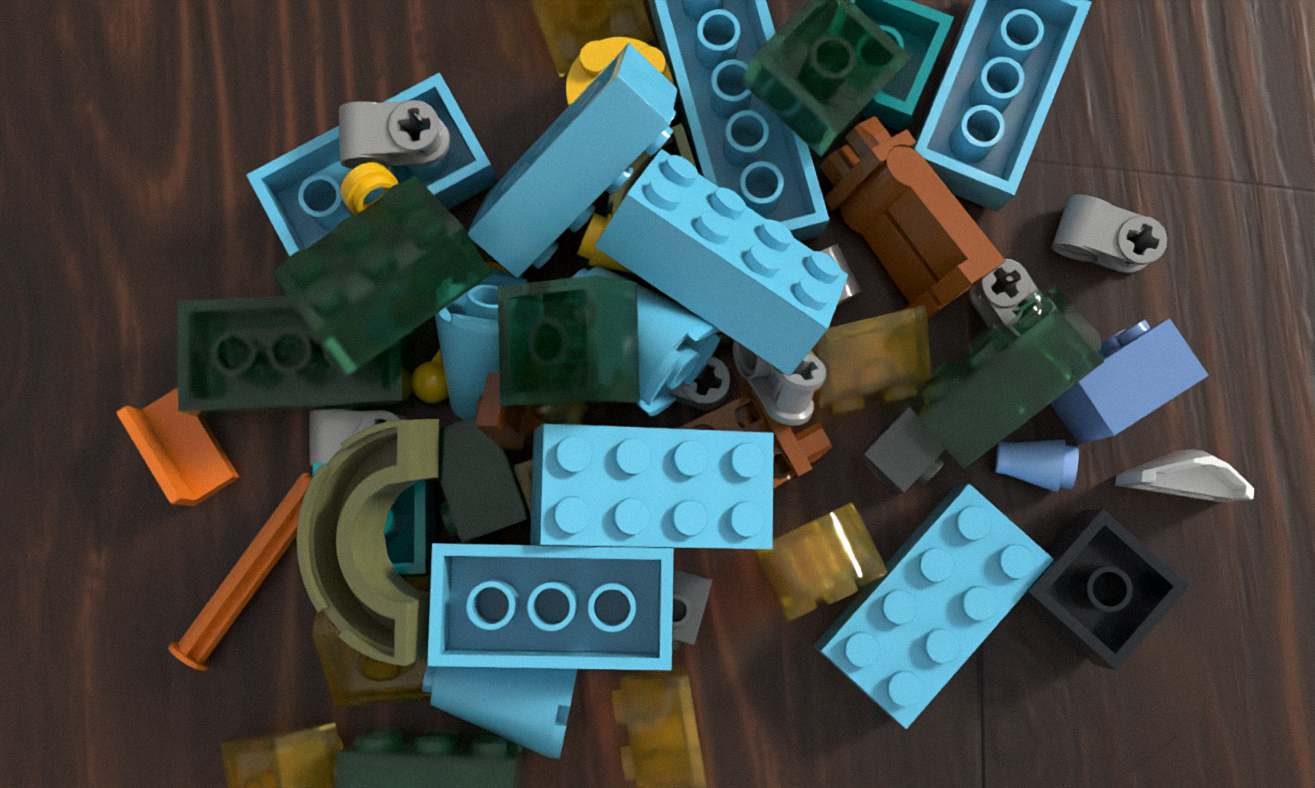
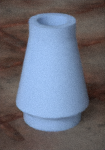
M1065 439L1012 443L999 441L995 473L1006 474L1058 493L1060 488L1072 490L1077 475L1079 448L1066 445Z

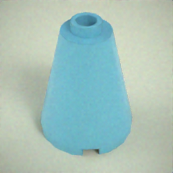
M596 266L589 271L586 268L579 270L570 279L564 290V294L567 296L565 302L566 311L639 408L649 416L658 415L676 400L669 393L671 390L677 388L682 383H685L688 387L692 384L719 345L721 338L715 334L720 332L719 329L683 305L604 267Z
M466 269L464 279L450 282V274L442 277L434 286L433 309L450 407L455 415L475 425L477 419V401L483 394L488 372H510L518 380L546 312L545 295L539 288L536 296L526 289L527 280L521 276L517 278L512 273L496 269Z
M427 663L422 692L431 693V706L541 755L560 760L577 669L428 666Z

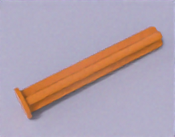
M304 473L298 478L181 640L170 643L168 646L169 651L180 661L199 671H206L209 667L207 661L209 655L297 536L300 507L313 475Z

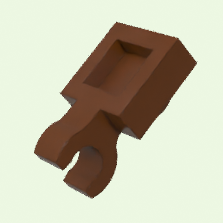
M488 372L483 394L479 397L476 405L477 419L475 426L501 449L522 450L524 441L533 444L534 429L546 423L537 419L531 413L534 396L510 372Z

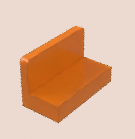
M177 387L143 409L126 405L116 411L171 504L194 507L240 478L187 389Z

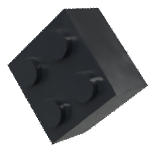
M1104 509L1080 511L1045 551L1054 559L1053 562L1020 599L1093 665L1117 671L1190 585Z

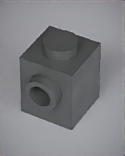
M908 407L899 412L856 459L896 495L905 493L915 481L921 486L926 484L944 465L939 456L949 444L940 437L943 429L934 418L923 410H918L915 413Z
M673 568L672 650L680 651L682 642L695 645L713 580Z

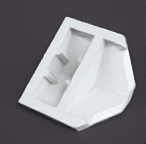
M1194 449L1172 452L1117 474L1115 486L1215 502L1253 500L1254 488L1228 463L1204 451Z

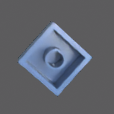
M1170 318L1151 327L1143 319L1128 329H1122L1096 346L1098 349L1082 358L1074 359L1052 373L1057 382L1042 392L1076 444L1080 445L1115 436L1209 375Z

